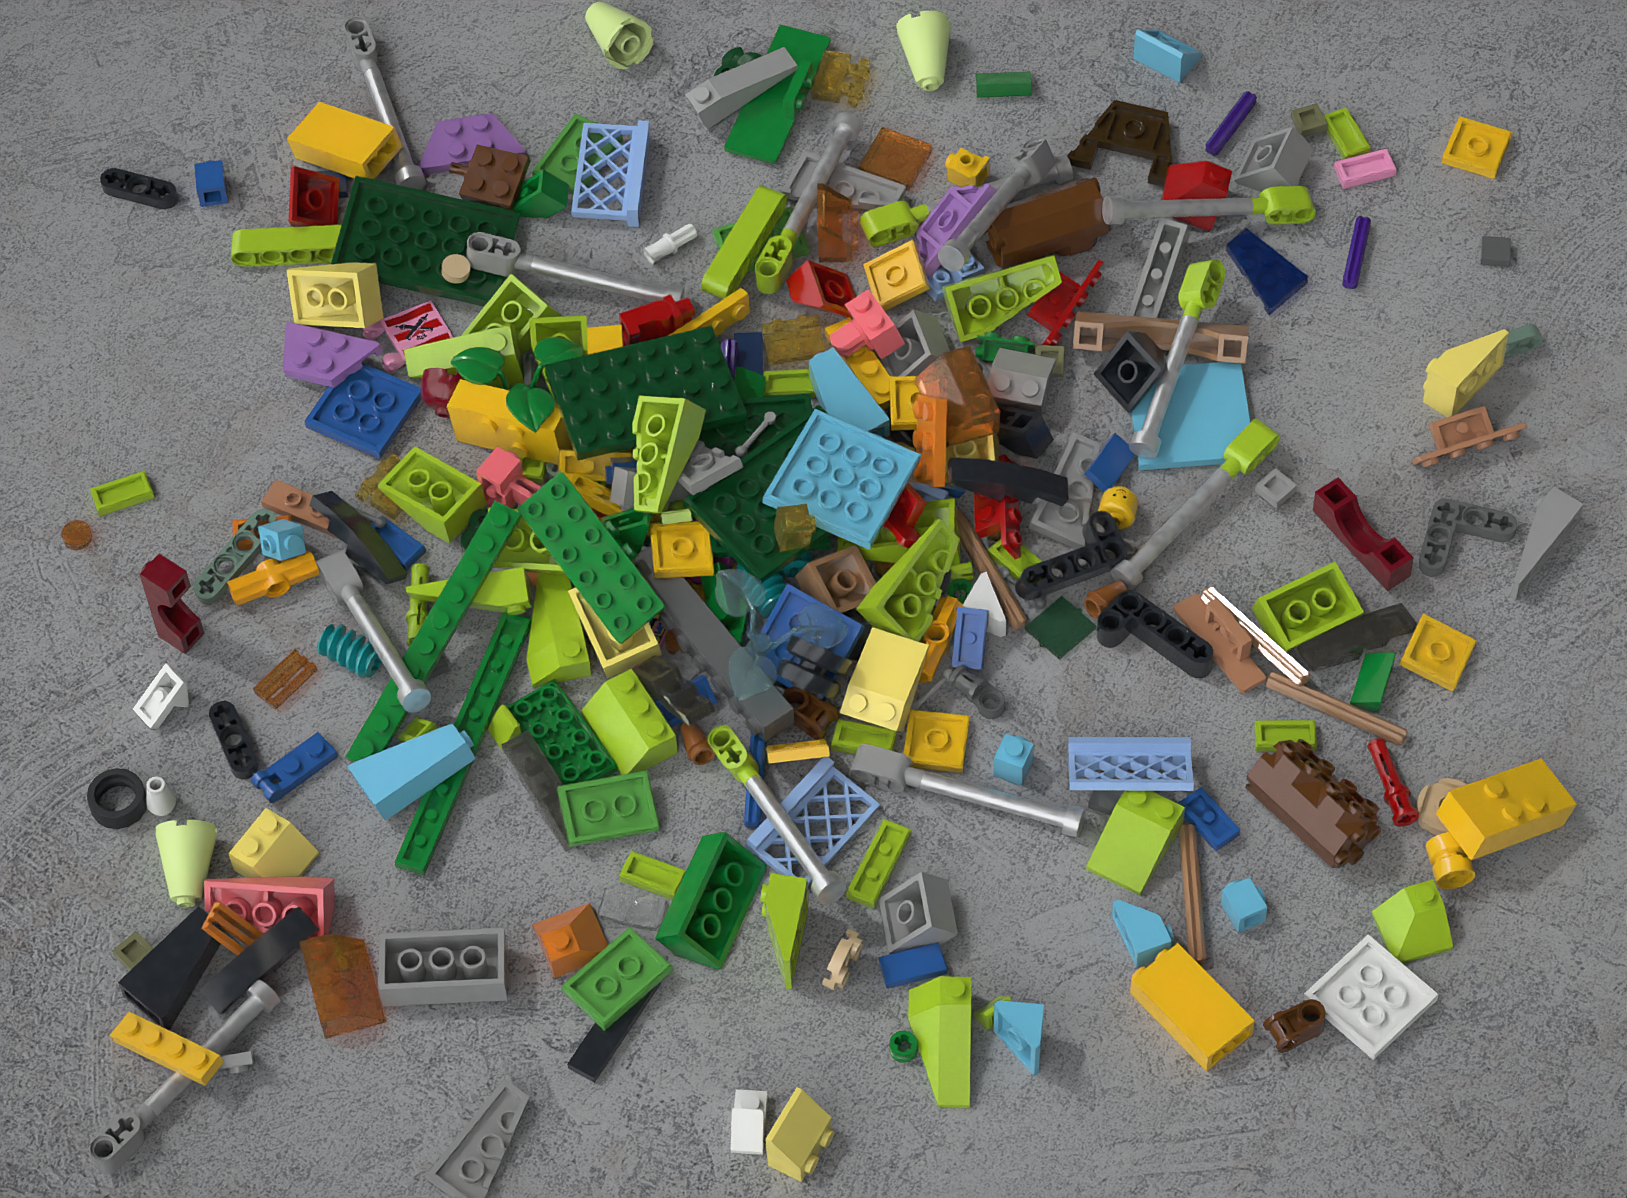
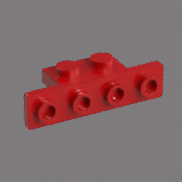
M1098 259L1081 285L1059 271L1062 283L1034 303L1027 316L1050 331L1042 345L1055 346L1062 336L1058 332L1061 326L1067 328L1076 315L1072 312V309L1075 305L1079 308L1089 295L1085 291L1088 285L1094 287L1101 277L1102 273L1098 270L1103 261Z
M1002 454L998 457L999 461L1001 462H1009L1016 464L1015 462H1011V460L1005 454ZM974 493L975 533L980 538L1001 531L1002 546L1015 560L1021 558L1023 539L1020 534V523L1022 522L1019 509L1020 500L1005 495L999 502Z
M907 483L883 526L894 534L898 544L906 548H911L921 537L914 529V526L927 504L909 483Z

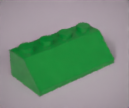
M726 832L702 836L655 939L676 956L714 969H721L767 865Z

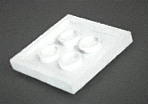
M1367 935L1304 993L1303 999H1314L1321 1002L1326 1011L1325 1019L1374 1060L1437 1001L1439 994L1370 935Z

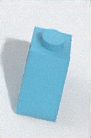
M1121 900L1113 901L1112 918L1136 967L1153 962L1163 949H1171L1172 942L1175 941L1174 934L1169 924L1164 925L1160 915Z

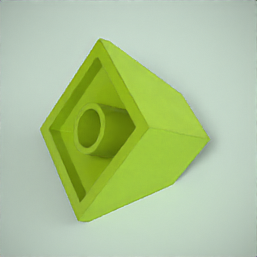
M1433 879L1401 889L1372 910V916L1387 951L1402 964L1453 949L1445 905Z

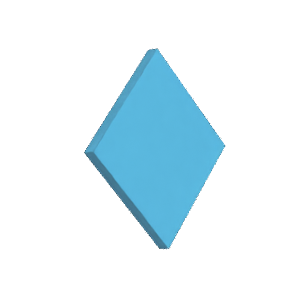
M1213 362L1182 366L1158 437L1161 439L1158 454L1152 459L1137 456L1139 471L1218 465L1226 461L1223 459L1226 448L1250 423L1241 363ZM1159 379L1131 413L1133 432L1142 429Z
M815 409L763 496V503L870 550L921 461V454Z

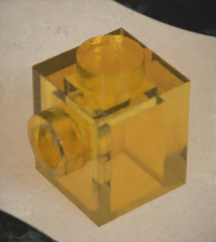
M807 504L777 507L774 530L779 550L787 551L803 547L809 548L812 533L816 532V521L814 515H809Z

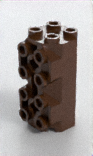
M1085 178L1009 203L984 232H988L989 240L986 241V244L996 266L1002 269L1045 258L1046 254L1054 251L1060 256H1072L1092 249L1096 245L1098 237L1106 235L1111 231L1110 224H1106L1103 219L1102 204L1104 199L1100 194L1101 190L1097 178Z
M1298 739L1297 742L1292 740L1279 741L1273 746L1277 750L1275 753L1270 755L1268 752H1265L1257 760L1247 774L1246 780L1249 784H1246L1245 788L1331 868H1340L1347 863L1355 865L1363 857V849L1367 843L1373 841L1381 832V827L1377 825L1378 819L1376 816L1379 807L1373 801L1363 798L1351 781L1344 778L1340 782L1334 780L1332 774L1335 771V767L1329 761L1319 758L1307 741L1303 739Z

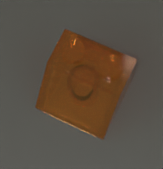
M817 183L819 263L853 262V251H858V234H853L852 228H858V211H852L851 199L823 183Z

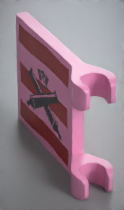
M431 300L363 328L364 338L370 341L375 340L385 332L397 353H387L382 357L384 362L383 369L387 374L397 371L406 364L404 349L454 338Z

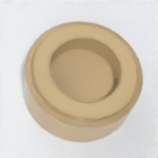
M449 255L443 260L442 276L448 282L462 283L470 275V262L462 255Z

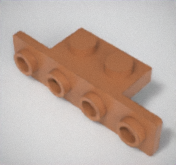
M1484 405L1429 423L1428 426L1437 451L1418 456L1411 461L1413 466L1422 463L1423 468L1440 463L1439 457L1448 454L1450 459H1454L1467 454L1466 449L1476 446L1478 451L1493 446L1492 440L1501 437L1504 442L1520 437L1519 431L1527 428L1524 422L1494 432Z
M1193 594L1174 605L1173 611L1184 625L1212 646L1213 660L1242 694L1265 682L1266 676L1249 656L1252 636L1247 628L1241 627L1235 620L1234 614L1228 606H1224L1218 598L1209 601L1206 605L1198 594Z

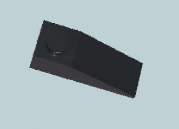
M979 399L962 418L966 424L992 420L1000 445L1015 454L1037 459L1054 440L1041 414Z

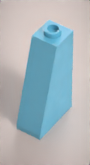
M834 348L825 352H819L809 360V377L818 403L829 415L884 439L890 436V419Z
M449 724L356 761L347 767L358 785L386 821L476 758L470 750L474 744L464 730L459 733L453 724Z

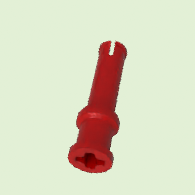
M1374 739L1368 743L1367 748L1370 751L1377 773L1385 789L1384 802L1391 808L1393 824L1397 827L1408 826L1418 820L1419 811L1413 807L1409 798L1411 796L1410 789L1401 782L1396 766L1386 746L1385 739ZM1382 761H1385L1390 775H1387Z

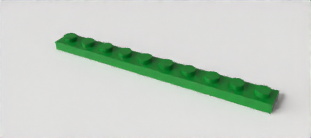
M494 501L402 658L414 679H419L424 684L428 680L522 518L521 513ZM392 677L345 756L347 760L353 763L386 750L408 714L397 698L399 688Z
M507 612L502 613L454 723V727L459 733L464 730L472 740L474 746L470 750L475 757L531 628V619L508 615ZM473 761L423 795L395 859L396 868L425 876Z

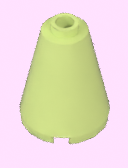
M596 2L588 8L585 20L610 64L615 68L628 69V65L633 62L639 64L645 59L652 48L654 40L651 37L652 28L647 22L605 2Z
M920 11V16L911 18V14H908L898 21L896 28L915 82L918 87L923 88L925 91L937 90L944 83L951 21L950 19L948 20L945 13L938 11Z
M177 820L161 823L156 826L155 835L170 900L176 902L178 907H194L195 902L202 900L204 881L207 879L217 837V828L215 829L213 823L200 820H187V825L178 826Z

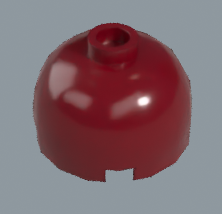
M428 368L423 371L420 382L422 399L429 408L435 410V415L442 418H450L447 405L460 379H466L458 371H456V375L446 374L447 369Z

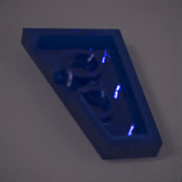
M1247 228L1227 243V253L1241 274L1246 276L1252 285V291L1256 297L1259 296L1268 315L1272 314L1308 283L1309 276Z

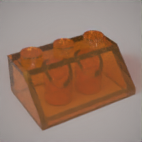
M971 346L942 353L915 378L920 394H932L947 399L946 448L999 433L1000 411Z
M326 934L300 941L325 1039L386 1023L364 939Z

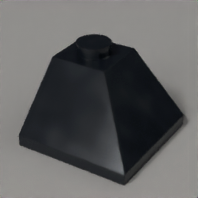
M1127 331L1094 372V375L1128 413H1132L1165 371L1164 353L1146 333Z

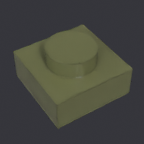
M1317 103L1291 110V119L1297 131L1303 137L1327 131L1328 124Z
M1036 345L1035 355L1056 359L1053 377H1063L1065 346Z
M135 931L113 949L112 952L114 957L130 971L154 948Z

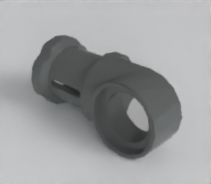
M959 665L953 671L948 681V687L951 689L957 688L967 695L968 700L978 707V711L983 717L987 719L1000 717L1005 710L1003 693L989 684L986 679H979L970 673L967 666ZM987 699H995L1000 703L994 709H988L983 705Z

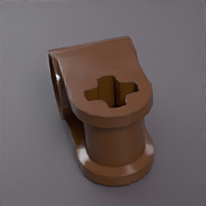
M789 687L782 695L789 704H801L799 707H792L795 722L793 725L803 730L815 740L823 739L826 729L832 722H837L840 717L837 709L830 703L799 687Z
M1308 999L1287 1010L1271 1015L1264 1021L1263 1026L1274 1037L1278 1052L1285 1053L1322 1034L1325 1027L1326 1011L1321 1002ZM1309 1015L1315 1016L1318 1018V1020L1314 1022H1308L1304 1019V1017Z

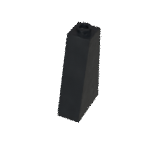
M199 906L118 982L124 998L156 1025L170 1030L221 945L220 942L201 929L210 911L206 913ZM215 922L212 923L215 927L222 931L221 926H219Z

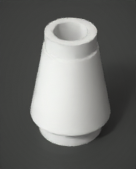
M152 777L146 784V806L151 813L165 816L175 807L176 796L161 777Z

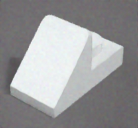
M165 663L133 708L150 729H158L174 706H189L187 682L168 663Z
M736 1089L734 1108H732L731 1153L763 1155L768 1101L767 1091Z

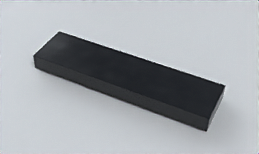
M661 982L605 1031L595 1022L567 1063L568 1069L595 1083L661 985Z

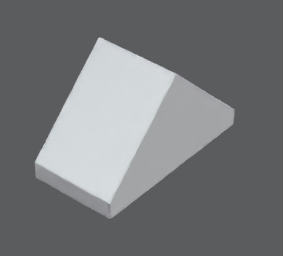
M987 572L981 573L962 607L989 610L987 632L999 637L1006 636L1005 616Z

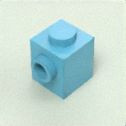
M281 519L258 526L263 555L282 561L306 553L301 524Z
M1005 734L994 757V776L1022 786L1033 764L1034 744L1024 737Z
M1250 877L1242 881H1232L1222 889L1221 906L1237 933L1266 922L1267 905L1265 904V895L1259 886L1255 887Z

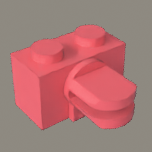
M869 289L845 304L853 320L832 333L830 337L831 344L836 352L845 358L866 345L870 351L874 349L882 360L905 344L894 323Z
M496 447L476 471L478 482L482 484L487 502L486 506L491 508L494 501H497L512 509L516 503L521 505L541 488L523 475L521 460L515 453L511 451L506 452L499 447Z

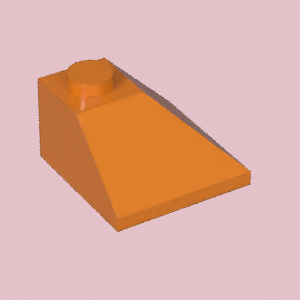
M590 903L532 924L554 978L584 967L608 946Z

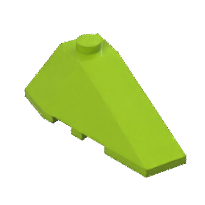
M940 976L909 990L908 1022L917 1039V1048L926 1068L927 1077L938 1108H970L972 977Z

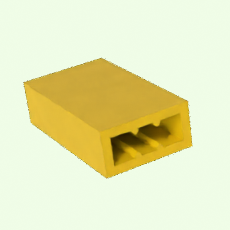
M318 102L287 137L288 144L296 159L354 179L355 176L374 180L403 147L394 126L322 102Z
M1178 943L1171 949H1163L1155 957L1152 964L1147 968L1145 966L1140 967L1131 977L1130 994L1206 1072L1253 1035L1255 1020Z

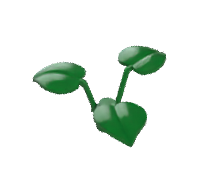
M549 337L541 340L534 350L535 358L541 363L538 365L529 387L518 383L509 388L505 374L500 370L504 365V358L497 351L490 348L474 347L466 349L452 358L451 365L456 368L464 379L474 384L491 383L498 375L503 388L509 390L505 400L508 410L520 423L536 433L543 422L552 414L555 407V400L550 393L544 389L535 388L543 368H545L546 364L583 356L584 350L579 344L564 338Z

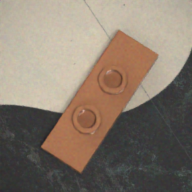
M274 481L261 501L262 507L283 516L291 515L292 520L337 538L327 531L330 520L309 506L312 494L281 481Z

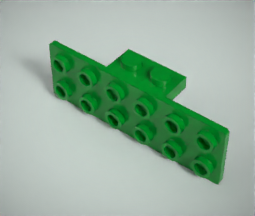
M785 25L778 27L767 54L785 47L798 65V68L742 106L724 145L726 152L770 164L777 163L800 110L804 109L807 94L815 84L816 74L831 43L830 37Z
M559 472L517 508L518 512L521 513L522 517L618 643L623 644L665 609L666 606L638 570L641 566L635 560L638 556L637 552L628 542L622 543L618 537L621 532L611 520L606 522L595 514L565 473Z

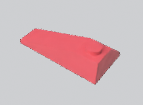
M304 876L206 879L204 881L205 911H211L214 903L222 902L264 934L294 909L301 907L320 929L302 947L323 949L326 947L335 909L334 878Z

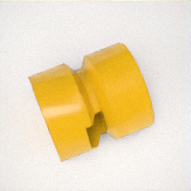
M1450 832L1439 834L1427 841L1425 848L1430 864L1433 865L1432 871L1437 887L1445 890L1456 889L1473 881L1475 871L1472 861L1467 857V854Z

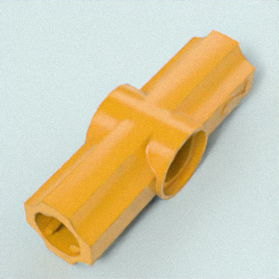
M308 550L305 554L282 561L274 558L267 559L257 566L256 571L227 581V585L236 606H239L265 595L270 598L280 597L289 591L291 585L320 574L313 554Z
M950 596L940 597L933 613L934 617L931 626L920 641L930 645L919 679L921 683L932 682L942 658L949 652L950 641L956 627L957 607H962L963 605L956 598ZM933 638H939V639H941V640H939V641H933V640H931V639H933Z

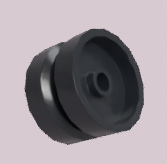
M791 635L786 650L788 653L801 658L800 664L789 659H781L775 674L792 681V685L817 695L819 693L836 700L841 685L838 681L827 677V671L839 676H845L853 661Z

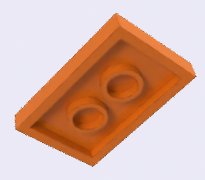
M917 394V401L914 402L913 406L914 417L917 418V430L913 433V445L916 448V452L921 454V461L913 475L916 477L917 482L932 487H945L947 399L932 394Z

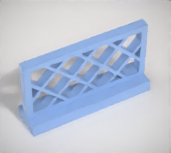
M638 120V126L583 123L571 209L572 217L627 221L628 227H639L650 145L649 121ZM589 133H601L604 138L594 144L588 138ZM620 135H632L631 140L623 146L615 139ZM610 142L617 150L606 156L600 148ZM595 153L602 160L591 166L585 159ZM623 155L629 161L619 168L612 161ZM608 165L614 172L603 178L597 171ZM592 175L598 183L588 189L582 181ZM620 177L626 184L615 190L609 183ZM604 187L611 194L600 201L594 193ZM588 197L595 203L590 209L579 208V203ZM617 199L623 207L622 211L608 209L606 205Z
M1068 737L1070 790L1193 791L1191 737ZM1096 770H1103L1104 772L1098 773ZM1127 770H1133V771H1135V772L1129 773V772H1126V771H1127ZM1158 770H1164V771H1166V772L1163 773V774H1161V773H1159V772H1157V771H1158ZM1178 777L1183 780H1174L1173 778Z
M823 757L780 803L794 823H804V838L810 846L811 843L828 842L829 852L825 856H818L825 867L880 807L876 800L833 767L835 762L829 757ZM834 778L843 785L844 795H827L826 785ZM822 791L823 796H817ZM861 800L869 808L864 814H851L850 801ZM845 801L846 815H829L828 802ZM813 802H824L825 816H808L807 806ZM803 811V817H798ZM766 818L747 839L745 848L753 855L758 856L777 873L795 876L792 873L791 864L800 863L796 857H790V849L782 838H778L780 836L769 819ZM847 821L848 831L845 835H831L830 822ZM826 822L827 836H810L809 823ZM785 844L786 858H773L766 850L771 845ZM807 875L805 878H808V885H809V884L812 882V880H811V878Z

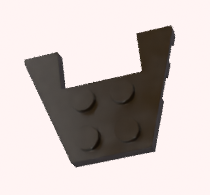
M1114 100L1095 122V126L1089 134H1085L1079 141L1077 148L1074 151L1071 150L1067 157L1071 166L1091 170L1098 148H1103L1153 160L1147 183L1164 187L1168 167L1172 165L1168 112Z

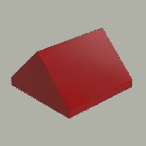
M292 166L290 172L288 219L291 227L337 225L339 178Z

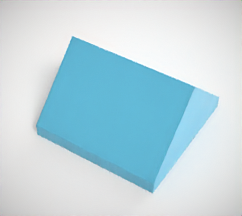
M1137 29L1135 33L1134 59L1178 83L1183 80L1203 54L1158 29Z
M999 1000L994 1004V1033L1035 1076L1039 1073L1044 1004Z

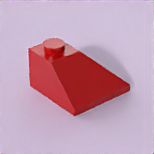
M1209 161L1170 165L1161 200L1226 198L1232 170ZM1217 216L1172 218L1210 232Z
M807 260L786 279L789 296L796 304L845 318L850 317L853 320L845 306L846 303L856 298L848 274Z

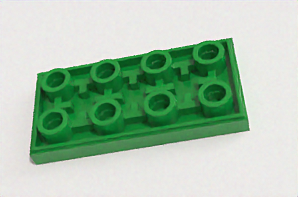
M555 679L507 706L520 724L522 739L557 788L562 785L606 778L618 771V765Z

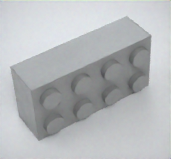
M504 928L380 933L378 990L382 1006L508 1001L507 940Z

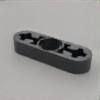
M118 168L107 169L100 176L102 189L109 196L164 210L174 207L178 202L176 187L169 181ZM136 185L146 186L143 192L135 193L132 191Z
M228 701L216 702L209 710V717L228 765L236 778L249 779L257 772L258 763L236 708ZM223 712L227 715L230 724L226 727L219 715ZM236 734L242 737L237 745L231 746L225 743L230 735ZM241 753L248 765L245 768H242L237 755Z

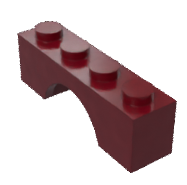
M1339 477L1315 491L1313 512L1387 591L1411 576L1414 557L1395 537L1392 539L1383 538L1369 525L1360 509L1357 496Z
M159 553L152 561H148L143 566L139 575L158 637L186 654L205 633L200 618L181 599L191 587L187 571Z

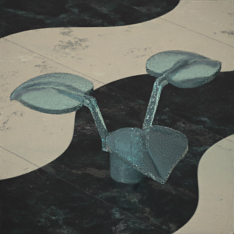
M736 569L721 570L716 574L715 594L721 609L727 614L736 617L744 616L748 611L751 615L750 629L747 635L750 640L745 647L735 650L728 662L729 681L738 702L764 693L773 686L777 678V672L774 663L767 656L771 650H775L778 645L790 638L791 635L802 632L801 639L823 649H829L839 644L848 633V626L834 610L826 605L815 603L807 605L800 611L798 615L800 626L794 627L777 640L771 641L768 635L755 632L757 614L755 607L761 606L766 599L765 590L760 581L753 575Z

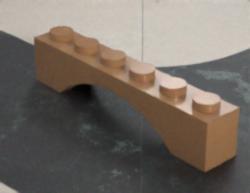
M1077 311L1073 349L1112 350L1127 331L1146 333L1161 350L1170 351L1180 320ZM1198 322L1187 353L1215 361L1246 364L1249 326Z

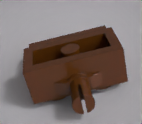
M477 144L468 165L451 162L449 173L464 176L459 191L462 200L513 211L531 160L525 155Z

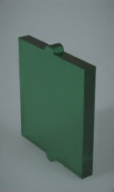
M1061 596L1025 626V630L1039 642L1040 647H1045L1060 660L1096 630L1097 626L1082 614L1081 608L1077 609Z

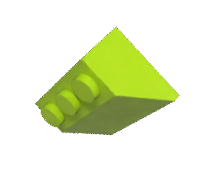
M1336 561L1259 597L1251 608L1264 633L1285 651L1364 614L1361 605Z
M632 668L604 682L581 710V714L596 737L618 765V771L621 775L645 771L678 754L675 733Z

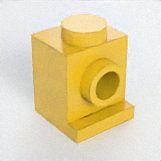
M960 148L956 154L950 153L945 162L947 181L960 187H965L966 185L981 186L990 175V157L984 156L982 158L963 148Z

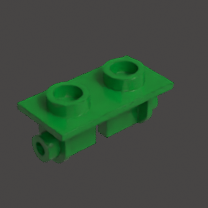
M986 332L984 336L977 335L978 344H982V347H976L975 358H980L982 362L993 363L999 348L1033 354L1029 353V350L1035 351V343L1030 342V338L1023 336H1013L1012 340L1001 338L1002 335L998 333Z

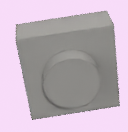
M1276 468L1255 485V492L1276 509L1297 490V485Z
M254 1051L221 1056L224 1061L221 1069L229 1068L230 1074L249 1071L248 1065L255 1064Z

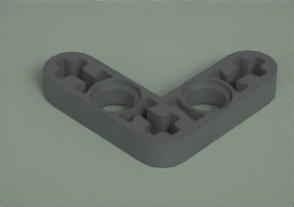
M1451 499L1438 500L1433 506L1419 558L1420 571L1430 577L1439 576L1443 573L1454 532L1498 542H1508L1516 534V518L1507 512ZM1443 510L1449 511L1446 524L1440 523ZM1472 515L1478 516L1482 519V523L1480 525H1471L1467 522L1466 518ZM1488 520L1492 521L1490 528L1487 527ZM1501 524L1507 525L1505 531L1500 530ZM1442 533L1447 537V540L1441 543L1435 542L1431 535ZM1432 551L1438 552L1434 565L1429 564Z

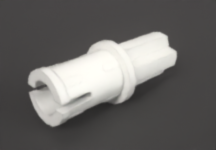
M687 224L670 235L665 233L663 238L643 248L644 255L651 264H654L670 253H677L678 247L697 237V231L692 224Z

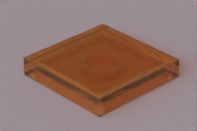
M882 127L858 169L905 185L906 190L909 191L933 151L932 144Z

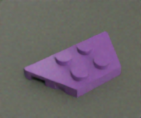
M493 113L437 121L419 167L422 169L423 175L449 171L451 162L468 165L477 144L525 155V150Z
M986 183L983 188H977L975 185H966L962 188L960 186L950 187L917 230V240L920 243L918 249L920 256L924 258L925 264L923 266L927 276L931 277L941 264L938 259V252L948 240L957 239L997 192L991 185Z
M287 322L283 371L286 377L335 388L348 375L363 367L361 362L373 353L376 356L380 355L383 348L379 342Z

